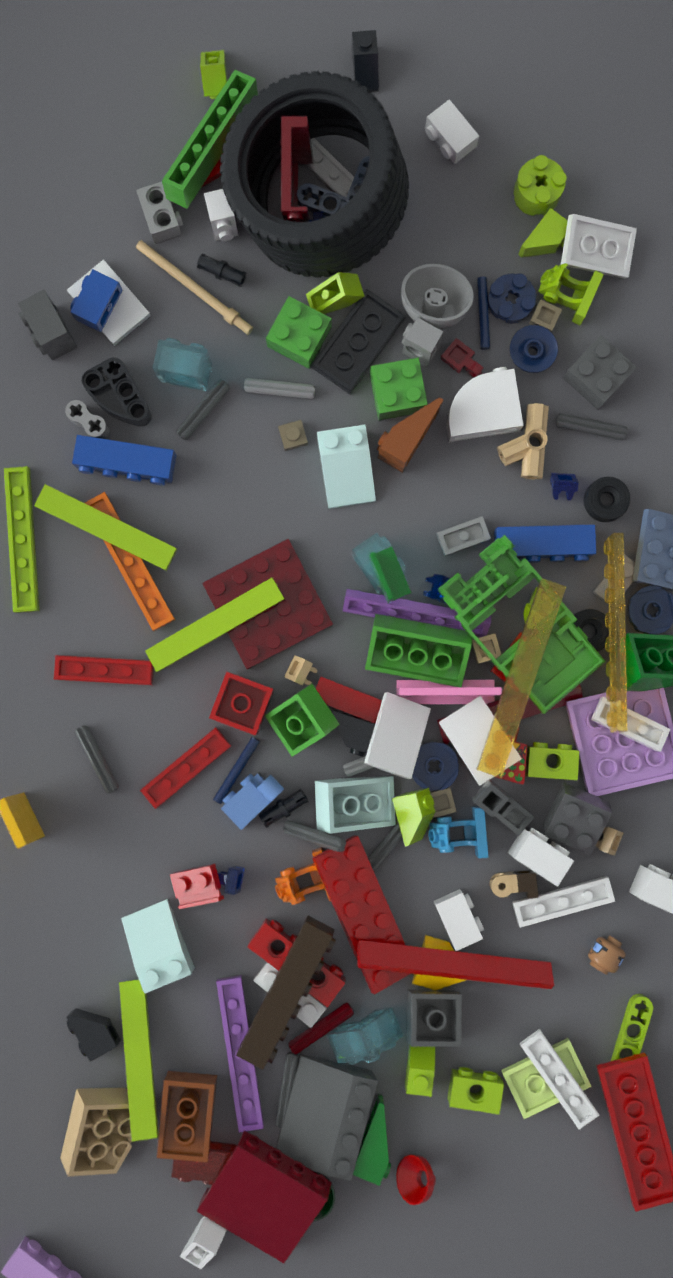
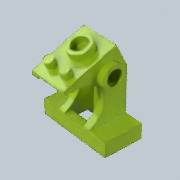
M566 263L559 266L555 265L554 268L548 269L543 273L538 292L544 295V300L549 303H558L575 310L576 312L571 322L580 325L588 312L604 274L595 270L589 281H579L569 276L570 271L566 268ZM561 285L574 290L572 297H568L559 291Z

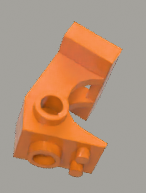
M322 847L312 850L313 857L323 852ZM314 863L296 870L294 867H289L280 871L281 876L275 878L277 883L275 890L278 897L283 902H291L292 905L305 901L304 895L325 889ZM310 872L314 884L300 889L296 877Z

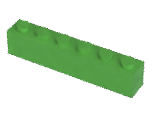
M234 70L163 178L162 184L167 200L186 209L189 207L223 154L222 149L224 143H226L227 133H230V127L233 122L235 123L236 116L239 112L243 111L242 108L246 104L251 102L250 99L258 95L255 78Z

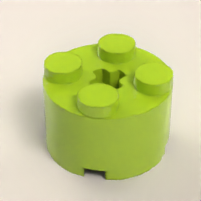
M539 155L521 167L514 185V200L517 207L523 213L531 216L535 214L546 215L550 208L555 209L565 189L567 178L561 166L554 160L544 155Z

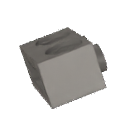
M162 182L137 189L136 191L154 244L181 236L179 226H182L183 222L179 211L174 212L172 204L175 203L166 199ZM157 198L163 199L162 202L158 204L152 203ZM164 220L171 221L167 226L160 225Z

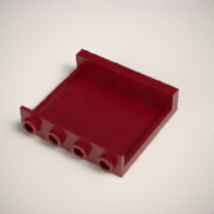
M307 116L282 117V216L284 220L290 222H310L307 207H298L297 198L298 164H313V150Z
M244 1130L238 1145L211 1187L207 1188L204 1192L197 1212L284 1264L328 1200L332 1182Z

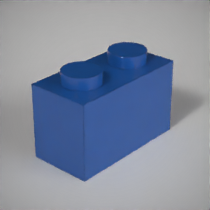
M92 269L90 275H86L83 279L82 290L79 296L73 299L70 312L75 320L102 332L123 289L118 281Z

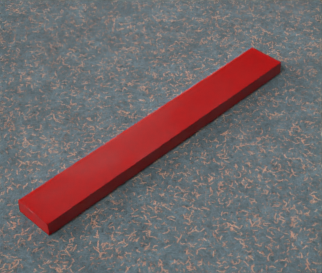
M359 940L357 944L358 968L552 989L554 986L551 962Z

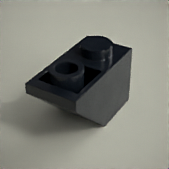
M77 1008L72 1010L66 1017L69 1031L75 1034L80 1042L78 1044L80 1052L84 1057L87 1056L90 1062L116 1048L121 1041L110 1018Z

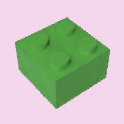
M288 296L266 337L267 347L310 369L332 328V318Z
M419 357L370 367V378L378 421L412 415L428 405Z
M310 684L265 715L292 757L340 725L313 684Z

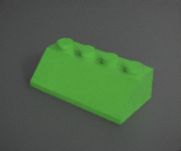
M375 614L365 669L462 687L472 646V638L465 630Z

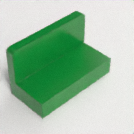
M393 547L377 553H369V560L387 603L411 594Z

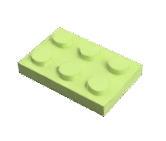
M566 1038L552 1045L581 1089L584 1091L592 1087L570 1040ZM529 1057L501 1070L524 1119L559 1103V1100Z

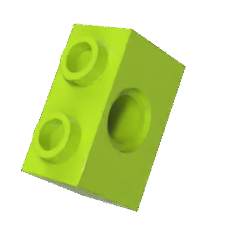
M533 742V747L527 746L525 776L578 780L579 750H572V745L558 744L557 748H548V743ZM550 754H554L557 757V764L550 768L546 763V759Z
M459 1067L458 1070L451 1069L447 1097L449 1106L500 1115L504 1083L501 1076L492 1071H483L482 1074L473 1072L472 1069L467 1067ZM478 1084L482 1086L478 1093L470 1092V1088L473 1085Z

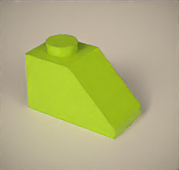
M224 50L201 52L200 69L204 97L210 96L211 99H216L227 82Z
M550 208L522 244L518 255L520 257L552 254L560 246L564 247L568 220Z
M337 272L306 294L309 306L323 314L347 308L365 297L358 274Z
M429 788L406 792L392 798L405 846L423 839L435 814L434 800Z
M409 1045L405 1076L406 1094L432 1097L435 1073V1047H413Z

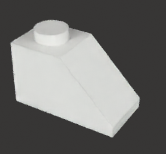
M204 1216L199 1221L180 1257L202 1269L216 1255L227 1229Z

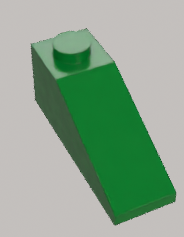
M378 1094L365 1127L353 1175L380 1186L382 1179L387 1178L389 1175L391 1163H389L384 1100L383 1096Z

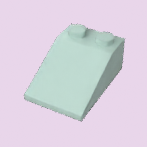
M365 424L317 432L328 509L376 502Z
M394 776L338 778L315 781L317 830L332 834L395 826V808L392 801L394 797Z
M168 899L121 918L135 971L144 994L192 974L195 967Z

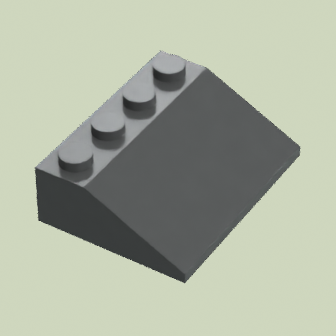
M301 1055L276 1148L313 1171L329 1177L351 1181L378 1082L372 1070Z

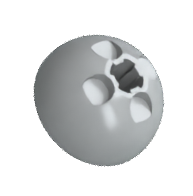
M425 264L414 268L405 276L402 282L401 297L407 314L414 322L418 317L438 329H446L457 324L466 316L473 302V289L466 277L459 271L441 264Z

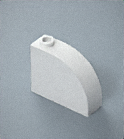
M507 367L495 368L493 372L479 375L462 386L456 394L448 413L447 434L449 442L519 432L524 425L515 370H507Z

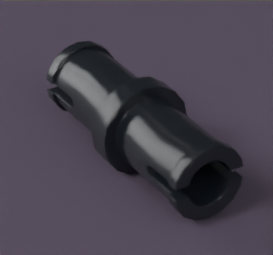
M202 253L197 262L198 269L215 275V278L218 280L224 279L239 287H242L245 282L247 273L229 266L228 262L224 260L220 262Z
M300 788L284 800L279 799L276 801V805L260 813L259 817L262 822H265L264 826L268 828L284 816L286 818L291 816L292 811L308 803V798L305 794L303 795V790Z

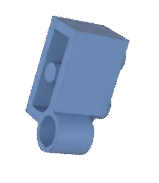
M250 773L240 783L243 786L240 791L235 793L232 790L222 800L225 805L221 809L240 830L284 790L272 775L264 779L259 773L255 776Z

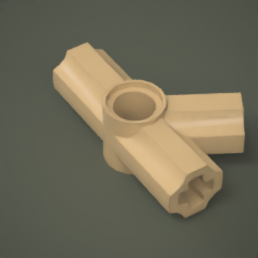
M528 404L524 435L497 447L499 457L505 467L522 460L521 478L529 480L543 478L545 445L548 441L546 432L549 406L544 404ZM536 437L539 439L540 446H532L529 438Z

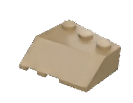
M127 1088L76 1089L60 1157L67 1176L117 1174L132 1148Z

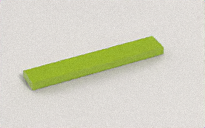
M28 466L4 468L13 612L39 611L30 468Z
M46 484L34 505L166 571L178 550Z
M270 578L145 650L156 672H159L280 603L285 598L275 580Z
M139 980L119 982L131 1140L139 1141L158 1138L147 994H144Z

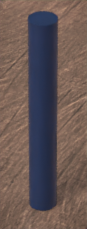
M481 276L477 278L480 345L482 350L490 349L487 277Z
M251 737L213 798L214 801L222 804V800L227 796L260 743L259 740Z

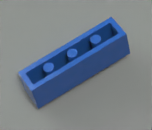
M77 435L72 464L79 469V472L85 474H93V471L103 472V476L117 478V475L127 476V480L141 482L142 478L151 480L150 483L163 486L165 482L172 483L177 455L171 449Z
M595 525L497 527L494 530V541L506 535L514 544L512 549L517 553V558H525L529 563L540 562V558H550V562H563L565 558L574 557V561H588L589 557L596 554Z

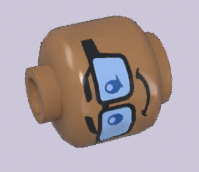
M610 935L607 939L598 937L588 953V957L591 960L590 965L606 975L608 972L615 973L626 956L624 950L620 948L623 943Z

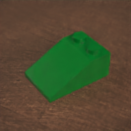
M627 633L611 646L624 691H649L673 686V635Z

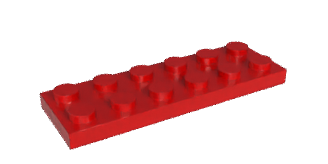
M357 835L346 839L347 844L343 852L327 849L312 857L358 961L357 944L359 940L397 945L406 944L361 841ZM361 968L369 989L374 995L410 975V973Z
M643 1052L596 1065L635 1212L673 1202V1154L646 1053Z

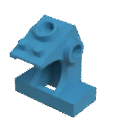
M472 806L473 819L452 820V816L437 817V822H430V829L428 831L431 847L438 848L440 853L454 852V847L475 846V855L478 858H488L485 811L479 806ZM463 826L464 839L450 840L449 827Z

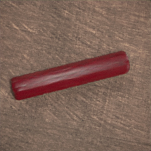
M349 1003L343 1004L314 1024L312 1028H308L289 1041L288 1046L292 1053H300L352 1017L354 1010Z

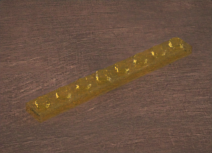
M613 533L604 542V554L607 555L608 563L604 568L605 579H608V588L605 590V602L608 603L605 626L609 627V637L606 638L605 642L606 652H609L606 675L609 677L610 687H607L606 699L610 702V712L607 713V726L610 727V733H622L627 731L624 533Z
M543 578L540 580L476 768L479 771L502 778L566 586Z

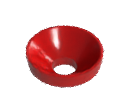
M412 1154L405 1156L400 1161L397 1168L396 1182L402 1198L410 1205H419L425 1203L431 1197L436 1177L431 1165L424 1157ZM423 1171L427 1176L426 1186L422 1183L421 1179Z

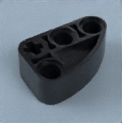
M109 358L83 374L82 385L96 404L106 413L122 422L143 427L150 423L152 418L151 411L129 371L120 359ZM118 368L119 373L114 375L113 370ZM100 379L97 387H90L92 380ZM126 388H132L133 392L130 396H122ZM137 409L145 410L144 415L139 418L134 417V412Z

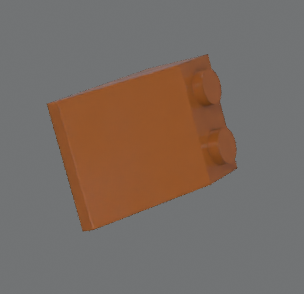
M437 398L393 426L389 433L385 431L378 442V459L403 473L437 417L443 399Z
M177 1071L167 1072L163 1085L157 1158L208 1162L218 1075Z

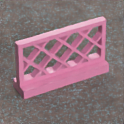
M396 680V695L418 704H468L481 696L485 703L488 704L495 701V695H502V687H495V680H463L462 687L423 680Z

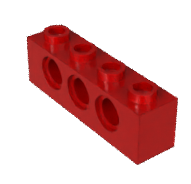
M266 918L249 941L247 948L279 971L297 936L294 934L289 936L283 931L284 927L274 919L269 921ZM275 940H281L285 944V948L281 951H276L272 948L271 943ZM324 962L321 971L325 974V977L319 981L313 978L310 979L309 982L313 983L309 994L328 1008L344 986L345 977L343 976L344 972L334 964L329 966Z

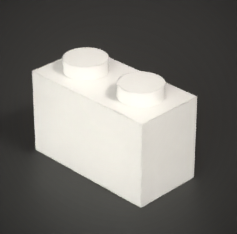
M450 99L427 116L425 125L427 136L430 140L437 142L443 156L447 159L450 158L454 164L477 147L478 133Z
M223 189L204 193L215 241H229L234 236H238L235 216L226 200Z
M459 889L433 901L455 951L483 939L480 932L484 928L479 917L474 918L470 909L474 905L468 893L464 895Z

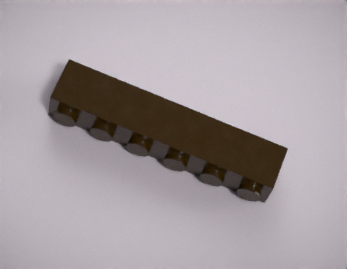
M309 915L307 916L236 1054L237 1057L262 1070L267 1062L272 1064L278 1052V1049L275 1048L279 1040L283 1042L290 1027L286 1026L290 1018L295 1020L301 1008V1005L298 1004L302 996L306 998L311 990L313 983L309 982L313 974L318 976L323 967L324 961L321 960L325 951L330 953L336 939L333 938L335 929Z

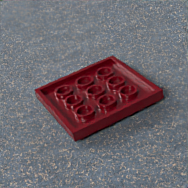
M289 539L202 583L215 609L220 608L270 578L275 580L285 600L228 632L246 669L333 625Z

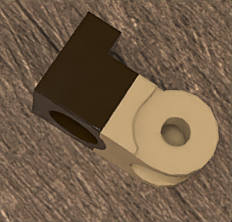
M533 870L497 873L490 879V888L498 897L504 898L511 893L526 892V896L529 899L539 898L536 872Z

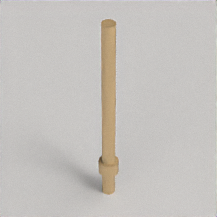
M142 240L138 242L136 248L223 315V319L226 322L237 326L247 335L252 332L253 327L240 317V313L235 309H229Z

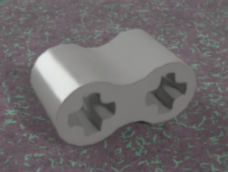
M73 400L67 404L65 413L74 425L83 427L90 437L108 439L110 427L102 417L91 414V411L80 400ZM77 411L83 413L80 417L75 415ZM97 426L101 427V430L98 432L93 428Z

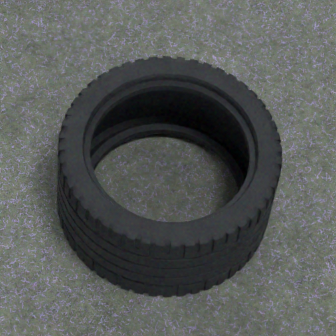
M311 71V73L302 72L300 75H290L287 79L284 77L279 82L268 85L267 89H262L259 95H255L250 99L251 102L242 108L243 111L239 112L235 118V123H232L231 131L227 133L226 143L223 145V154L221 155L222 165L220 166V173L222 175L221 183L224 186V195L231 210L260 250L280 268L283 267L284 270L292 271L297 275L302 274L305 277L313 276L314 278H321V276L331 277L337 272L347 273L355 267L356 269L361 267L364 262H369L373 256H377L380 250L384 249L388 241L393 238L395 230H398L400 221L403 220L405 215L404 210L407 208V200L409 198V176L406 163L386 111L380 101L377 100V97L370 93L369 89L365 86H361L356 80L352 81L347 76L342 77L341 74H331L326 71H322V73H319V71ZM307 116L311 139L326 135L344 136L360 142L370 150L367 173L357 193L337 212L320 220L290 222L268 213L267 195L269 184L275 169L281 162L282 117Z

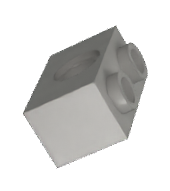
M417 317L414 324L409 323L403 333L404 338L401 342L404 345L403 354L410 358L419 357V362L428 367L439 348L443 331Z

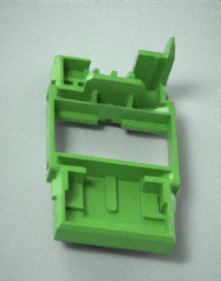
M504 535L501 538H497L479 554L487 565L467 582L461 578L459 573H456L437 590L444 596L442 599L451 609H455L457 615L454 618L460 621L461 626L499 671L504 673L505 678L509 679L512 677L514 679L513 682L522 693L525 692L541 713L545 714L606 661L587 640L588 637L580 627L574 625L577 618L525 558L521 561L517 558V553L512 549L514 544ZM535 578L556 602L558 607L533 627L537 632L525 643L520 638L495 659L472 630L496 611L493 605L506 595L510 599Z

